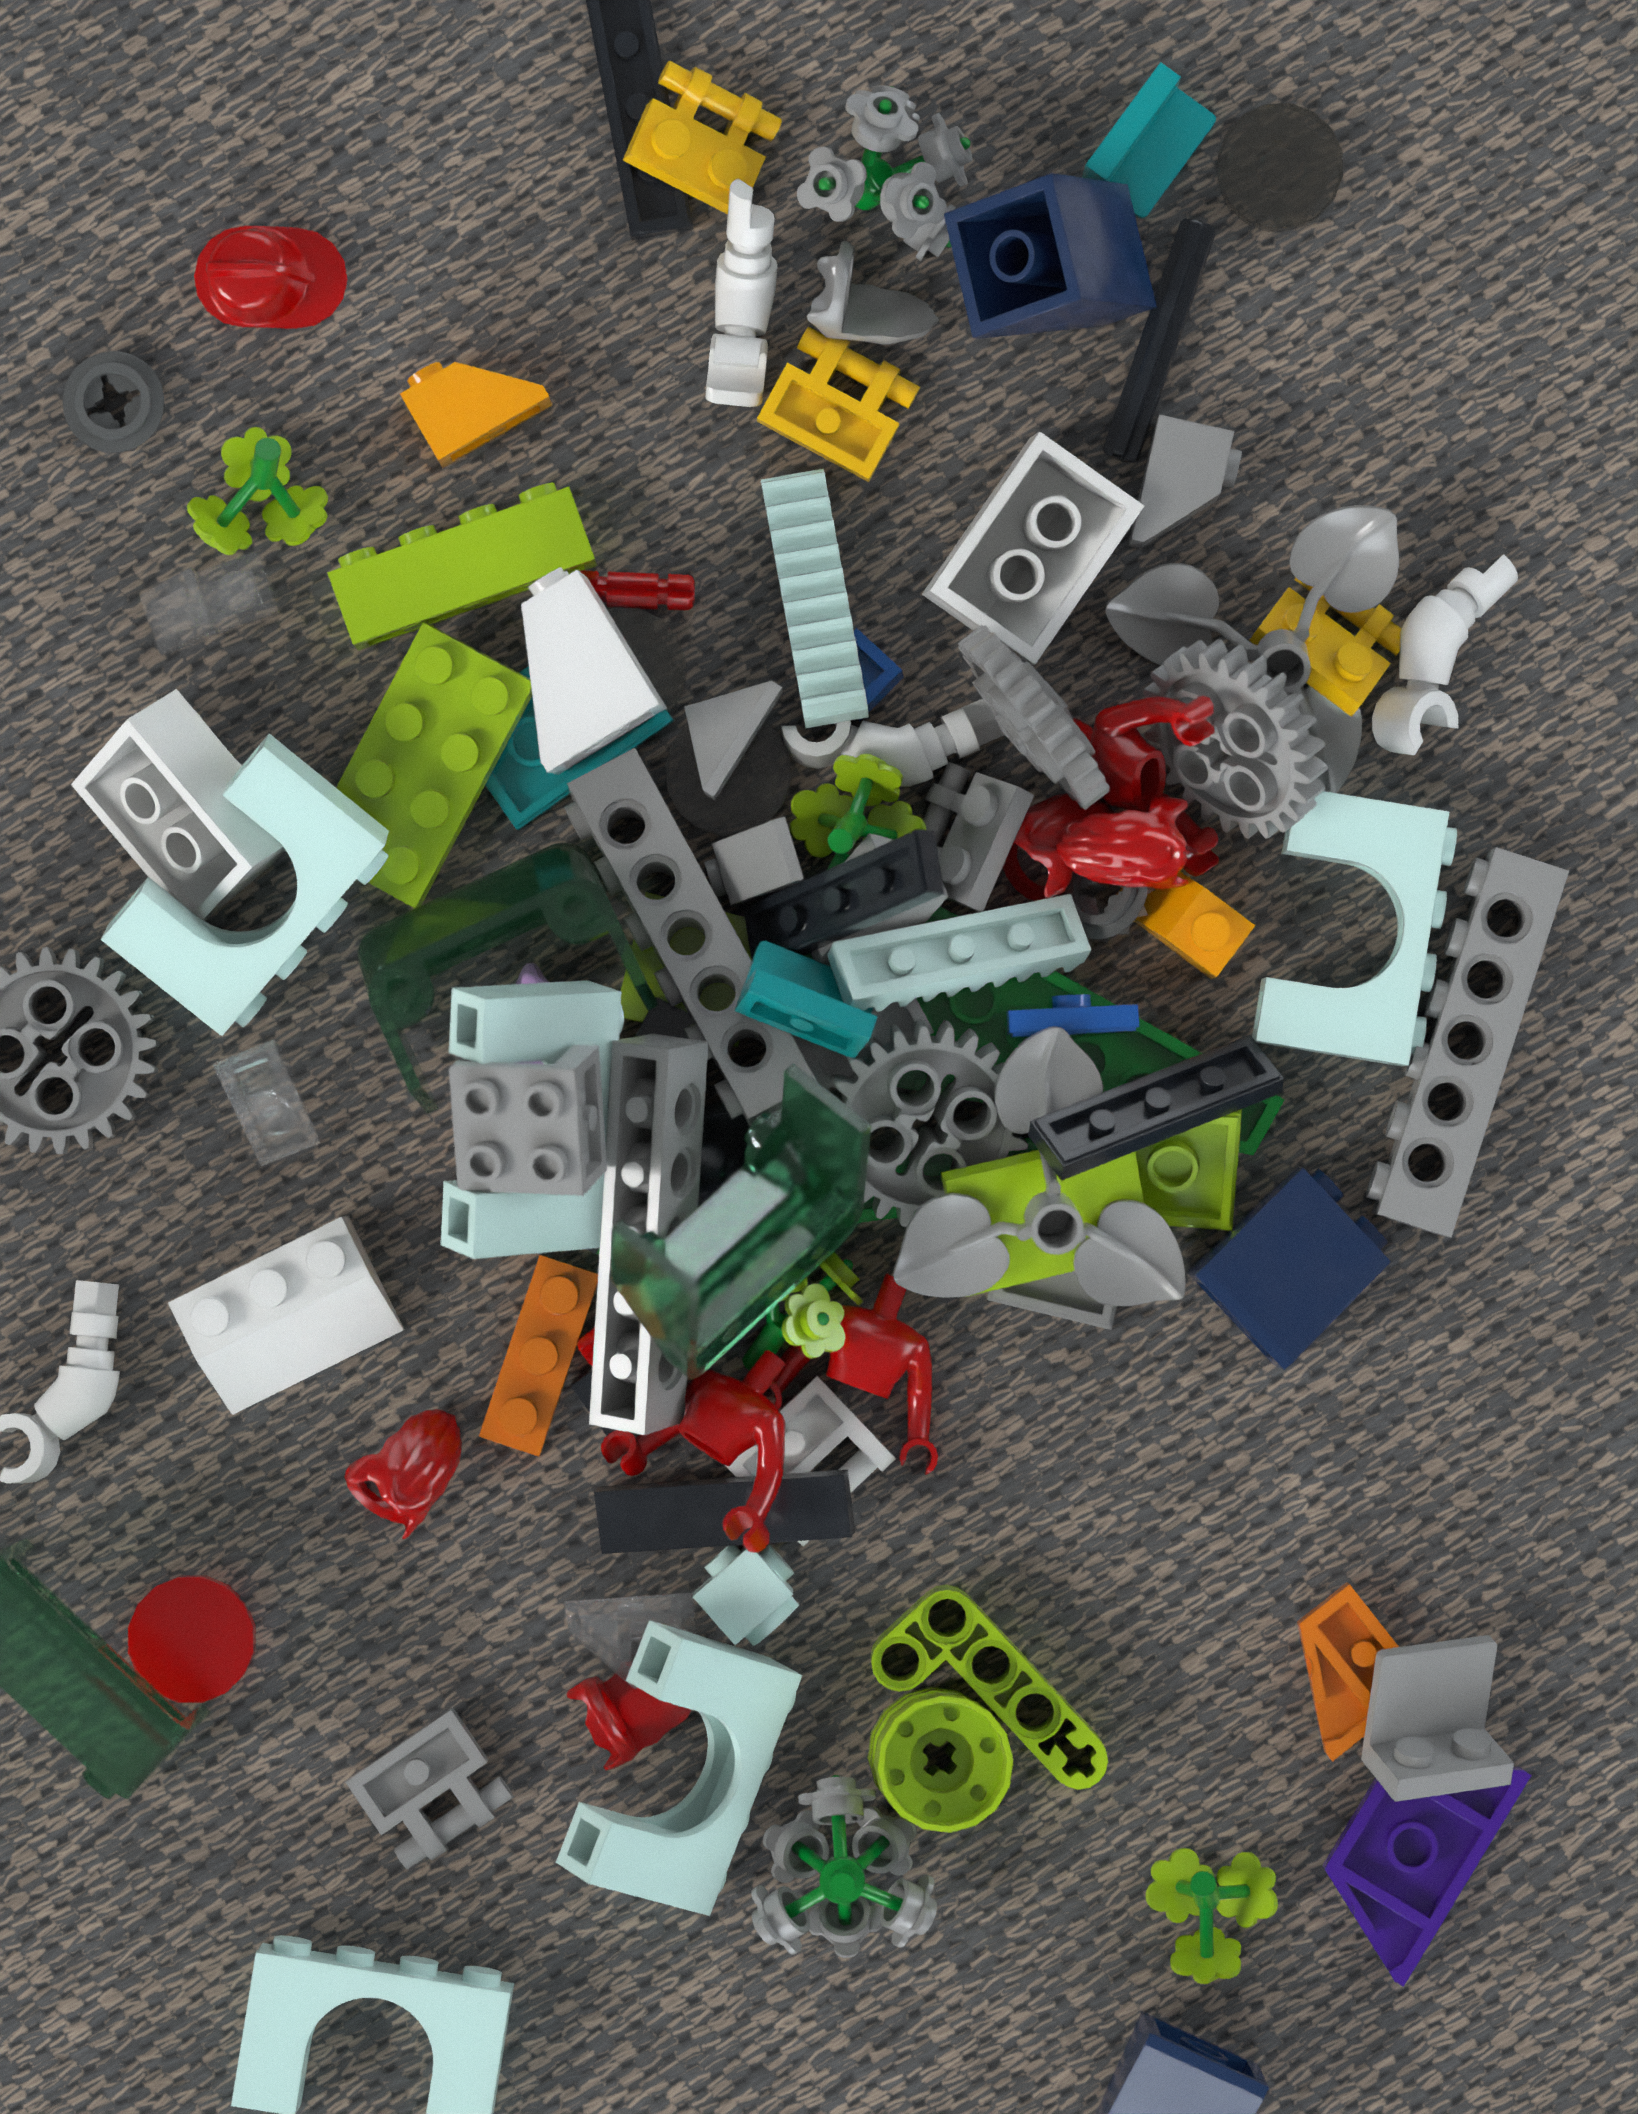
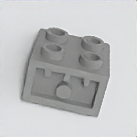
M574 1044L554 1064L500 1062L480 1064L473 1061H456L449 1068L456 1174L459 1189L463 1191L583 1196L607 1171L599 1045Z
M1484 1635L1382 1649L1377 1652L1361 1760L1395 1802L1511 1785L1514 1762L1485 1729L1497 1652V1643L1491 1636Z

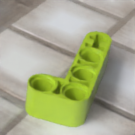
M940 1585L927 1591L889 1626L873 1644L871 1652L873 1674L878 1682L887 1689L898 1692L911 1690L921 1684L947 1660L1051 1774L1066 1787L1077 1790L1090 1788L1097 1784L1106 1773L1108 1765L1107 1751L1098 1734L970 1596L960 1588L951 1585ZM951 1599L961 1604L964 1608V1621L959 1628L952 1632L938 1631L928 1621L929 1611L938 1601ZM896 1643H904L915 1649L918 1654V1662L913 1671L907 1675L896 1676L884 1669L881 1664V1658L889 1646ZM984 1647H998L1008 1656L1007 1669L997 1678H981L972 1669L973 1657ZM1037 1693L1044 1695L1050 1700L1052 1705L1051 1714L1048 1719L1036 1726L1022 1723L1016 1716V1708L1020 1700L1028 1694ZM1066 1718L1073 1723L1062 1729L1066 1738L1078 1749L1085 1747L1087 1744L1092 1746L1087 1753L1092 1764L1084 1771L1077 1765L1070 1767L1068 1770L1064 1768L1068 1759L1063 1748L1054 1738L1051 1739L1047 1748H1043L1039 1744L1054 1736Z

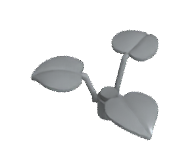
M1354 505L1324 513L1307 524L1295 539L1291 549L1289 564L1293 575L1301 582L1313 588L1307 595L1295 630L1278 629L1271 631L1260 640L1258 645L1250 643L1224 621L1213 619L1219 607L1217 588L1203 571L1191 565L1168 563L1156 566L1144 572L1108 601L1105 611L1115 632L1130 648L1153 663L1162 665L1164 660L1183 646L1188 648L1198 640H1202L1208 647L1212 644L1211 631H1215L1236 647L1239 644L1243 645L1248 660L1255 661L1261 656L1265 657L1267 663L1266 674L1271 678L1283 672L1287 676L1283 687L1286 694L1301 693L1304 696L1301 704L1297 707L1300 714L1315 716L1317 722L1307 730L1310 736L1317 737L1325 742V747L1314 756L1328 765V770L1321 774L1318 779L1325 786V792L1337 793L1349 776L1359 752L1362 736L1361 710L1359 707L1351 717L1311 686H1307L1304 689L1303 685L1308 680L1311 670L1305 641L1309 637L1311 621L1322 595H1324L1327 602L1333 608L1339 611L1360 612L1373 608L1381 603L1394 586L1399 569L1397 518L1392 511L1370 505Z
M1052 1026L1024 1040L1007 1058L997 1077L994 1101L997 1113L1004 1127L1014 1133L1026 1134L1029 1133L1031 1120L1103 1093V1086L1100 1074L1091 1058L1072 1040L1062 1027ZM1041 1152L1040 1156L1046 1182V1191L1035 1195L1029 1201L1024 1214L1025 1223L1020 1225L1001 1221L991 1225L989 1213L984 1204L978 1199L958 1193L939 1195L924 1203L914 1213L907 1225L893 1271L894 1280L899 1286L918 1294L946 1298L977 1294L992 1287L1007 1271L1010 1262L1009 1253L1004 1243L997 1237L1007 1234L1017 1236L1021 1241L1033 1238L1036 1245L1049 1254H1064L1078 1245L1074 1253L1073 1264L1079 1285L1090 1297L1103 1304L1134 1306L1154 1301L1179 1300L1185 1295L1183 1257L1174 1234L1157 1211L1139 1201L1120 1199L1110 1202L1100 1213L1097 1226L1083 1223L1071 1199L1060 1192L1061 1187L1058 1183L1057 1175Z

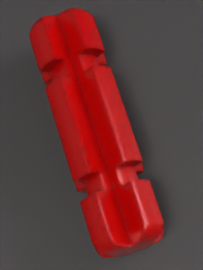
M578 570L589 579L601 601L606 602V606L609 608L658 609V604L667 605V610L688 611L693 608L695 603V581L690 575L668 574V579H659V573L608 572L607 577L599 576L598 571Z

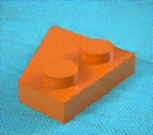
M1348 1582L1297 1621L1323 1749L1332 1762L1365 1736L1377 1652L1382 1649L1399 1647Z

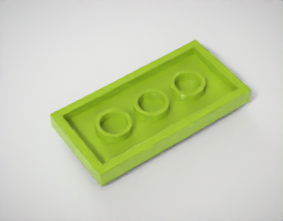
M425 622L422 623L336 787L389 831L385 846L382 848L389 857L368 883L415 909L420 908L533 696L530 678Z

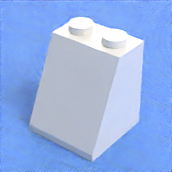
M562 567L555 569L531 584L529 589L533 597L521 604L540 760L548 773L557 775L654 717V715L667 709L589 579L578 570L569 574L567 571L564 572Z

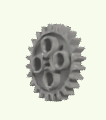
M979 626L957 643L959 645L958 649L963 654L962 657L971 667L972 673L977 678L972 683L989 708L994 712V718L998 722L1000 730L1037 771H1043L1053 783H1057L1061 789L1064 788L1069 797L1085 810L1109 792L1110 787L1105 781V776L1097 768L1098 764L1091 757L1095 750L1072 720L1073 717L1068 710V705L1028 661L1023 663L1013 651L1009 650L1005 643L1002 644L994 632L991 633L987 626Z
M1217 639L1208 647L1202 640H1198L1188 648L1183 646L1164 660L1163 664L1150 674L1154 682L1143 690V694L1147 698L1164 696L1185 703H1190L1199 696L1209 697L1214 705V713L1206 718V720L1214 726L1215 733L1199 744L1189 747L1176 737L1171 723H1155L1153 727L1144 733V737L1160 745V751L1165 758V764H1168L1172 770L1166 777V783L1168 785L1181 783L1185 788L1182 799L1187 801V804L1195 799L1202 804L1201 817L1204 821H1207L1214 814H1218L1224 832L1228 833L1235 826L1239 825L1245 838H1250L1258 831H1260L1265 839L1271 837L1278 830L1284 833L1317 805L1314 798L1325 789V786L1318 777L1328 770V765L1314 756L1325 747V742L1317 737L1310 736L1307 730L1317 722L1315 716L1300 714L1297 707L1301 704L1304 696L1301 693L1286 694L1283 687L1287 676L1283 672L1274 678L1266 674L1267 663L1265 657L1261 656L1250 664L1248 663L1243 645L1239 644L1228 653L1221 639Z
M43 947L38 966H34L26 953L19 952L16 954V973L12 974L7 968L0 965V1041L6 1037L13 1036L21 1042L25 1052L24 1060L18 1069L9 1073L0 1069V1126L3 1123L8 1125L5 1134V1144L15 1145L27 1133L29 1134V1149L32 1153H40L48 1137L52 1138L53 1147L57 1154H67L70 1136H75L77 1142L84 1150L93 1148V1129L97 1128L108 1138L115 1137L117 1135L111 1118L116 1114L121 1118L133 1121L136 1115L127 1103L129 1097L149 1098L151 1095L137 1081L140 1074L150 1075L158 1073V1067L142 1060L143 1052L160 1046V1041L142 1038L140 1031L155 1020L154 1015L134 1014L132 1008L139 1003L144 995L138 990L124 995L119 992L126 977V974L122 971H116L105 980L101 978L104 959L95 956L85 969H80L79 950L69 948L62 965L57 964L53 949ZM56 988L65 996L67 1003L66 1012L56 1023L47 1024L38 1016L36 1009L37 1000L47 989ZM87 1006L92 1007L94 1011L93 1016L70 1036L62 1046V1052L68 1057L65 1063L49 1062L34 1079L30 1089L23 1096H19L16 1093L17 1085L23 1078L35 1070L48 1053L41 1045L44 1039L60 1040L73 1026L80 1012ZM103 1029L114 1039L115 1052L111 1060L106 1064L96 1066L86 1057L84 1047L90 1034ZM62 1078L71 1086L73 1100L65 1112L56 1115L50 1112L44 1105L43 1091L50 1081Z
M922 1019L916 1020L913 1037L905 1038L896 1024L890 1025L891 1043L885 1046L871 1036L867 1042L871 1052L870 1056L866 1059L858 1055L855 1058L846 1056L854 1071L851 1077L834 1073L831 1076L834 1086L842 1093L841 1097L822 1099L825 1111L837 1117V1119L820 1124V1131L824 1138L839 1140L823 1150L829 1163H843L834 1173L839 1185L844 1186L856 1182L851 1196L858 1206L875 1196L872 1210L879 1219H882L893 1206L896 1207L897 1219L901 1226L907 1227L914 1212L924 1203L934 1197L945 1194L941 1176L930 1177L923 1174L924 1165L930 1157L942 1153L953 1156L952 1165L948 1170L950 1171L1010 1157L1008 1155L1009 1150L1019 1151L1025 1150L1028 1147V1143L1022 1135L1011 1132L1004 1127L997 1113L994 1092L997 1077L1004 1063L993 1065L998 1059L999 1050L991 1042L975 1052L978 1045V1036L970 1028L961 1035L958 1041H955L953 1027L949 1021L945 1020L938 1028L936 1036H930L927 1026ZM921 1070L927 1073L926 1083L921 1090L913 1094H903L897 1091L898 1080L906 1072ZM948 1074L954 1075V1081L948 1084L940 1095L941 1083L944 1077ZM970 1097L983 1100L981 1112L977 1117L970 1121H958L953 1118L954 1109L960 1101ZM933 1114L937 1121L934 1129L923 1126L919 1133H917L913 1122L916 1119L927 1121ZM883 1126L897 1129L896 1139L891 1146L881 1150L870 1149L866 1146L868 1136L873 1130ZM910 1153V1163L903 1173H897L896 1167Z

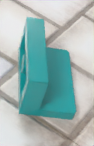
M1162 62L1159 63L1088 160L1082 175L1083 178L1128 184L1135 216L1140 219H1144L1149 215L1216 122V116L1178 88L1181 76Z
M762 941L756 948L734 1010L850 1058H855L870 1040L878 1017L871 1014L874 1007H869L863 1011L843 1002L832 967L767 941Z

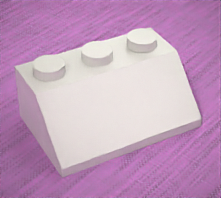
M1038 432L1029 438L922 595L973 631L981 625L987 626L991 633L994 632L1002 644L1005 643L1011 652L1013 651L1018 657L1035 665L1140 514L1144 505L1046 435Z
M177 689L128 718L71 784L145 874L203 921H206L272 866L286 851L277 839L223 796L228 781L242 765L232 756Z
M349 1216L340 1217L168 1302L197 1363L232 1415L404 1330Z

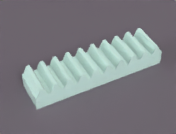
M824 469L762 479V492L805 728L867 718L869 715Z
M1067 894L833 942L827 956L843 1002L863 1011L869 1007H874L876 1012L883 1011L893 1002H898L900 1007H903L917 997H922L923 1001L927 1002L941 992H946L947 997H951L965 987H970L971 992H975L989 982H993L994 987H999L1013 977H1016L1018 982H1022L1037 972H1040L1041 977H1046L1063 967L1065 973L1070 972L1079 964L1085 962L1091 952V948L1072 896Z

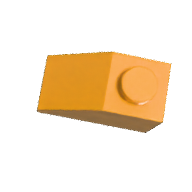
M435 362L422 368L407 379L410 388L400 393L442 468L552 406L550 397L543 385L454 362L443 368L440 362Z
M1179 871L1177 877L1189 880V884L1178 888H1155V891L1147 894L1144 904L1148 915L1137 917L1134 922L1208 978L1213 979L1219 975L1255 925L1204 886Z

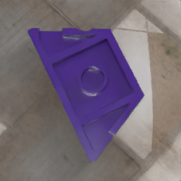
M1513 1767L1511 1785L1397 1802L1392 1799L1375 1778L1322 1866L1388 1972L1399 1985L1404 1987L1532 1776L1524 1769Z

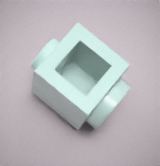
M736 1545L727 1546L704 1567L711 1577L693 1593V1598L734 1645L745 1637L752 1646H755L774 1631L799 1606L792 1597L793 1588L786 1581L794 1572L771 1545L756 1553L747 1551L745 1547L740 1551Z

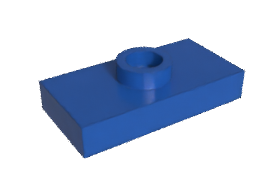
M1090 994L1052 996V1008L1009 1010L1006 1012L1007 1035L1011 1034V1038L1030 1037L1052 1026L1062 1027L1068 1035L1133 1032L1139 1027L1138 1004L1091 1007Z

